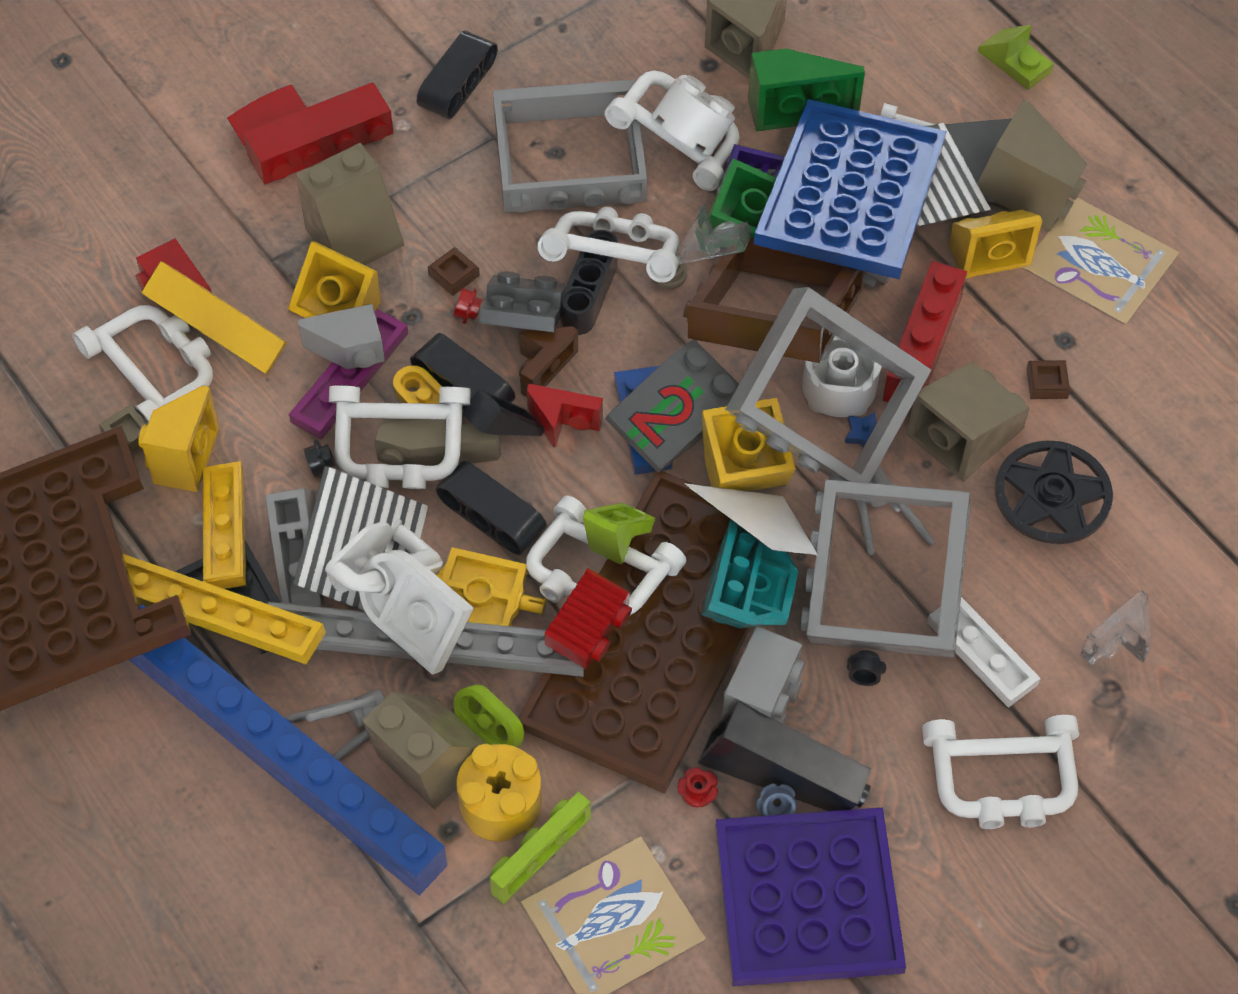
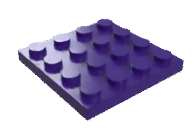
M883 807L716 819L715 829L732 986L905 974L906 962Z

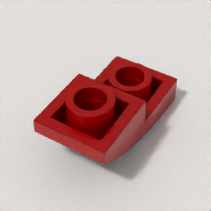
M291 84L254 100L227 117L243 145L246 146L243 132L307 108V106Z

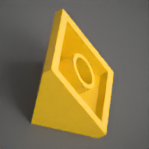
M311 241L288 310L304 318L369 304L373 305L375 311L381 303L377 271L316 241Z

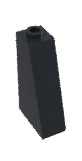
M737 702L712 728L698 761L699 764L763 788L772 783L777 786L781 784L789 785L795 791L794 799L826 811L852 810L855 806L860 808L864 804L871 787L866 783L871 768L740 702Z

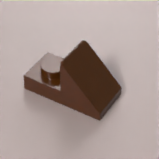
M570 326L556 328L554 332L532 330L519 334L520 352L528 358L519 371L521 394L527 397L528 384L546 387L578 352V330Z

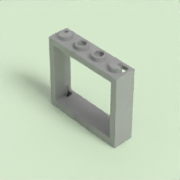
M633 80L493 90L504 213L647 202V173L640 123L635 119L626 128L632 175L512 183L506 123L605 116V110L612 100L617 98V95H626L634 84ZM508 103H511V104H512V106H503V107H502V105H501V104H508Z
M795 288L790 293L725 410L737 417L735 421L744 430L755 433L757 430L768 437L765 442L770 447L782 453H786L788 450L798 456L797 463L813 473L821 471L830 477L828 480L870 483L929 376L931 369L811 288ZM805 316L901 379L852 469L755 406Z
M825 479L824 492H817L815 514L821 515L819 530L813 529L811 544L818 555H816L815 568H808L806 576V592H812L810 608H803L801 618V631H807L806 636L810 643L955 658L971 510L970 492ZM837 498L952 508L938 637L822 625Z

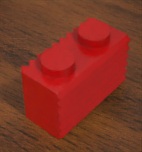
M587 568L554 620L544 633L545 645L584 669H587L592 660L599 662L610 646L611 641L607 639L614 626L621 629L632 612V607L628 606L630 592Z

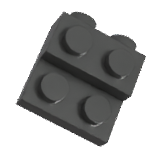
M499 272L498 275H493L487 284L486 300L480 308L479 323L554 332L562 316L561 301L566 284L557 283V279L550 276H537L535 280L520 278V274L515 272Z

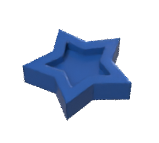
M875 412L864 418L848 416L847 421L851 430L845 438V443L860 444L864 448L877 424Z

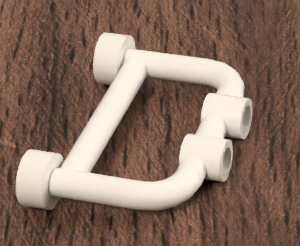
M661 71L645 72L636 80L624 98L617 97L612 100L605 110L607 121L615 128L626 129L634 119L699 164L693 172V180L697 186L706 191L716 190L725 174L723 166L730 158L734 144L738 145L740 140L737 126L734 122L725 133L726 138L714 156L703 154L704 150L699 146H696L695 149L687 146L661 127L662 120L659 118L654 120L652 113L638 104L651 85H658L668 91L675 79ZM681 75V76H679L678 78H679V79H683V78L686 79L688 76H687V75Z
M602 207L598 213L573 211L564 214L557 222L555 228L546 230L538 242L539 254L548 261L555 262L561 260L568 249L647 264L646 270L649 277L657 282L670 281L678 268V259L675 256L679 247L678 235L667 227L653 224L652 218L644 213L637 214L633 220L618 218L617 212L611 207ZM602 219L608 220L609 223L603 222ZM636 225L644 227L645 230L639 229ZM573 226L593 227L595 231L607 230L629 234L630 238L636 242H643L650 238L662 241L664 245L662 249L651 250L568 233Z
M140 305L134 307L93 331L88 326H85L72 334L76 346L86 359L92 358L103 350L141 394L145 401L134 408L147 424L153 410L202 385L209 387L213 380V369L206 359L211 356V352L206 342L201 337L190 341L185 335L190 332L188 324L176 315L169 317L166 312L155 306ZM141 320H152L155 322L166 341L173 343L180 351L186 364L189 367H194L198 372V376L193 382L166 398L162 397L112 338Z
M329 386V402L336 403L334 454L339 469L343 473L366 480V482L384 489L389 488V480H402V488L426 489V481L446 478L453 473L459 463L462 406L470 405L471 389L464 387H440L439 404L360 403V387ZM351 418L446 419L444 459L440 464L434 466L416 464H357L350 458Z
M563 496L554 507L555 520L533 545L526 558V568L529 574L542 584L540 592L546 599L554 603H558L564 595L568 597L577 583L573 582L570 576L562 570L554 569L551 571L542 565L543 558L563 533L588 544L585 526L582 524L583 515L587 509L579 500L571 496ZM662 542L651 557L631 547L628 548L624 562L647 573L630 595L628 606L632 607L631 614H634L645 604L666 575L676 576L686 564L685 555L675 545Z
M1056 715L1044 721L1046 736L965 740H957L955 723L953 721L939 719L923 724L924 744L933 747L937 790L941 803L949 812L958 817L978 818L979 827L982 829L1000 828L1004 825V817L1020 816L1021 826L1033 828L1044 825L1046 823L1045 815L1063 813L1073 806L1078 796V780L1072 740L1079 737L1077 718L1073 715ZM1057 752L1062 786L1061 793L1057 797L1043 798L1039 795H1027L1018 800L984 797L977 801H963L955 794L950 757Z

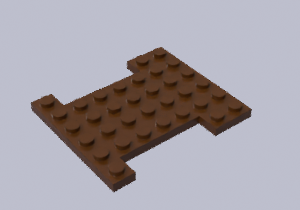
M122 426L0 473V711L192 634L178 595L142 609L139 607L107 506L110 502L144 489Z

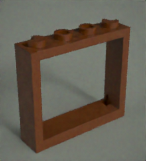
M737 235L730 246L724 248L717 265H712L705 282L699 284L697 293L692 301H687L683 317H686L688 321V339L758 352L777 316L719 305L741 271L830 287L824 298L846 313L850 312L863 289L864 271L755 245L753 237ZM812 319L809 322L802 321L783 356L820 363L835 335Z

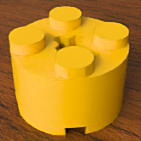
M481 744L474 748L472 754L461 765L457 776L459 809L463 819L474 834L486 840L502 842L514 839L513 836L525 830L527 832L535 825L542 809L541 776L533 756L511 745Z

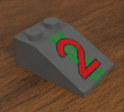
M693 339L663 362L621 401L605 419L659 473L703 438L702 410L727 406L739 383Z

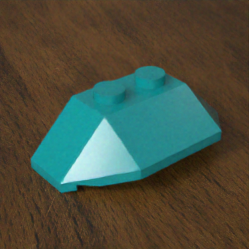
M730 519L712 569L701 615L736 628L786 625L789 619L798 575V569L790 554L785 551L770 549Z

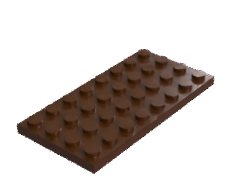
M656 471L636 506V509L655 517L650 533L634 536L629 547L651 557L662 542H668L683 552L686 557V564L676 576L666 575L645 604L629 616L621 629L614 626L607 637L611 641L607 652L599 662L591 661L587 669H584V677L543 673L518 718L525 732L665 794L750 628H736L701 615L712 569L730 518L684 484L693 483L664 471L659 473ZM607 558L599 575L627 590L631 595L647 573L625 562L618 564Z

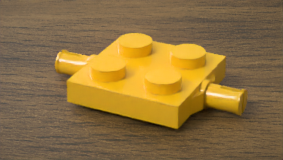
M452 547L446 564L439 571L438 575L435 574L474 608L467 622L511 626L513 619L520 610L540 615L544 614L547 600L524 594L523 587L528 574L526 564Z

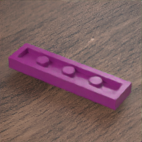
M376 309L374 312L382 339L384 360L386 361L408 335V326ZM332 362L289 413L290 423L322 440L336 422V403L329 402V386L360 387L361 392L385 362L376 363L366 368L357 367L352 369H346Z

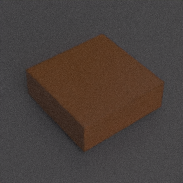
M456 247L427 267L428 275L452 296L480 276L479 267Z
M1066 360L1028 361L1027 376L1030 399H1068L1070 387Z

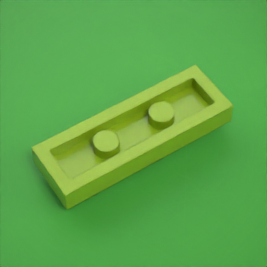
M579 791L569 801L567 799L561 800L551 811L550 819L540 829L535 827L525 835L520 843L521 848L512 857H503L493 867L490 874L491 894L503 905L591 819V802Z

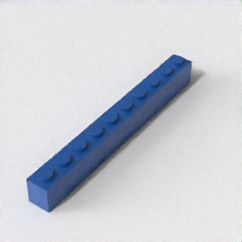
M181 638L129 659L130 662L417 895L420 896L448 866L445 846L187 639Z

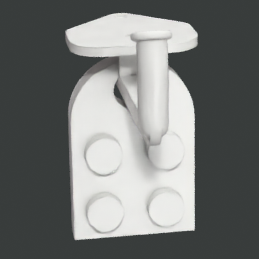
M397 520L392 527L387 522L366 526L326 565L325 571L334 589L339 593L349 590L358 591L366 614L377 627L432 675L443 671L474 608L434 574L441 569L443 564L440 555L415 533L402 525L401 520ZM394 540L411 554L401 550L384 552L388 541Z

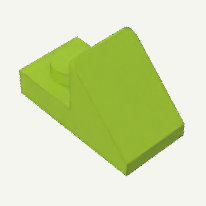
M1031 25L1001 29L978 47V52L1029 90L1052 72L1054 63L1028 44L1032 29Z
M625 503L587 509L584 512L583 521L589 548L605 558L622 564L631 539L636 535L650 533L655 517Z

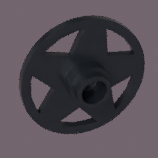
M1037 441L1016 449L1003 461L995 481L996 502L1004 518L1023 535L1044 543L1068 544L1089 537L1103 525L1108 517L1113 501L1110 478L1099 461L1085 450L1061 441ZM1048 451L1041 467L1017 462L1029 454ZM1072 456L1086 464L1097 477L1074 474ZM1004 479L1023 494L1013 511L1005 496ZM1103 499L1100 513L1087 525L1082 505ZM1050 518L1064 533L1046 532L1031 526Z

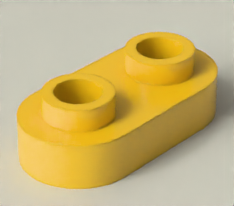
M406 366L395 374L393 378L394 393L401 403L439 404V393L442 386L424 368ZM413 387L418 388V390L414 392L408 391V389Z

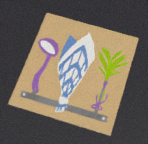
M1077 197L1076 200H1073L1074 204L1064 222L1058 219L1036 247L1032 264L1022 267L1118 321L1127 324L1180 252Z
M641 836L521 901L576 994H610L706 940V937Z

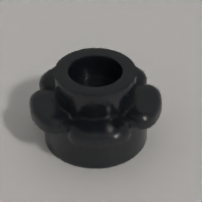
M315 440L313 446L304 449L308 465L314 477L322 475L325 466H336L328 444L321 446L319 441Z
M870 650L858 651L847 660L849 678L858 685H876L881 680V674L886 672L885 662L880 661L879 655Z

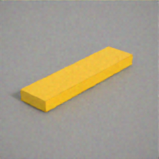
M161 261L142 291L143 295L265 374L270 373L288 344L287 341L165 262Z
M241 461L203 467V582L223 589L246 585L244 469Z

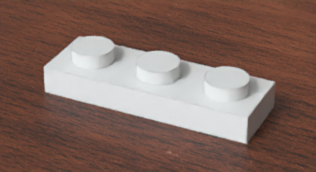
M961 597L955 653L1009 708L1036 688L1041 678ZM941 607L931 613L927 620V624L937 634Z

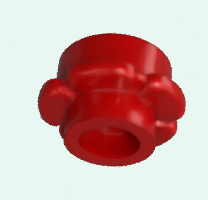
M464 288L461 290L453 316L462 319L463 324L467 322L468 318L475 320L482 299L476 297V289L473 292Z
M694 767L688 769L684 773V777L679 779L677 788L679 794L682 795L683 800L688 805L699 808L708 805L717 797L718 789L716 785L718 780L711 771H702L701 768ZM697 783L701 784V785H702V788H701V789H696V788L694 787L695 784H697Z

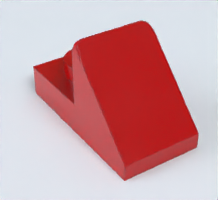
M528 384V412L544 426V434L553 447L557 445L562 424L570 425L578 430L591 429L600 431L603 420V398Z

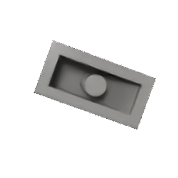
M372 304L298 319L303 347L346 369L366 368L376 363L385 362L382 339Z

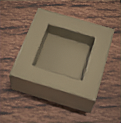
M130 404L101 422L99 427L101 433L122 426L131 451H134L139 447V433L142 426L148 424Z

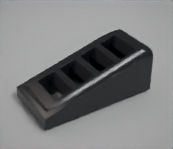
M482 389L477 390L470 400V405H467L463 410V415L482 433L541 436L545 431L544 426L525 408Z

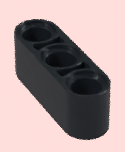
M462 31L421 84L417 94V105L445 118L452 119L494 64L498 45L469 31Z
M596 230L587 236L589 238L618 243L616 236L607 230ZM580 251L562 295L563 327L572 326L576 328L578 335L586 334L592 330L617 270L618 258Z
M437 333L410 357L412 366L424 368L442 387L470 388V400L477 390L481 389L511 403L516 398L515 392L507 381L442 333Z
M462 461L453 473L436 487L438 497L447 507L513 554L521 555L547 527L545 519L534 507L468 461Z

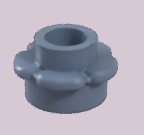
M772 783L761 790V797L756 801L757 810L761 815L795 813L797 800L794 799L795 791L792 787L786 784L777 786ZM775 799L781 800L779 804H773Z

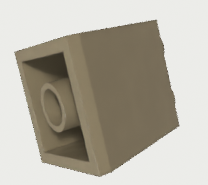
M707 0L705 48L749 79L751 53L773 50L785 21L787 0Z
M1023 99L997 143L977 185L983 194L997 200L998 202L996 203L1011 211L1023 209L1040 215L1042 219L1041 227L1050 231L1057 218L1064 222L1074 204L1068 198L1076 200L1086 183V180L1080 178L1087 163L1034 106Z
M361 143L296 174L305 229L314 241L363 265H367L404 246L380 168Z
M971 362L921 388L913 403L907 436L964 482L1024 429L1030 407L1025 404L1019 395L1011 393L997 382L996 378L989 371L982 370L974 362Z
M393 691L362 720L377 755L434 810L457 788L458 772L466 758L472 754L474 748L478 745L486 744L437 697Z

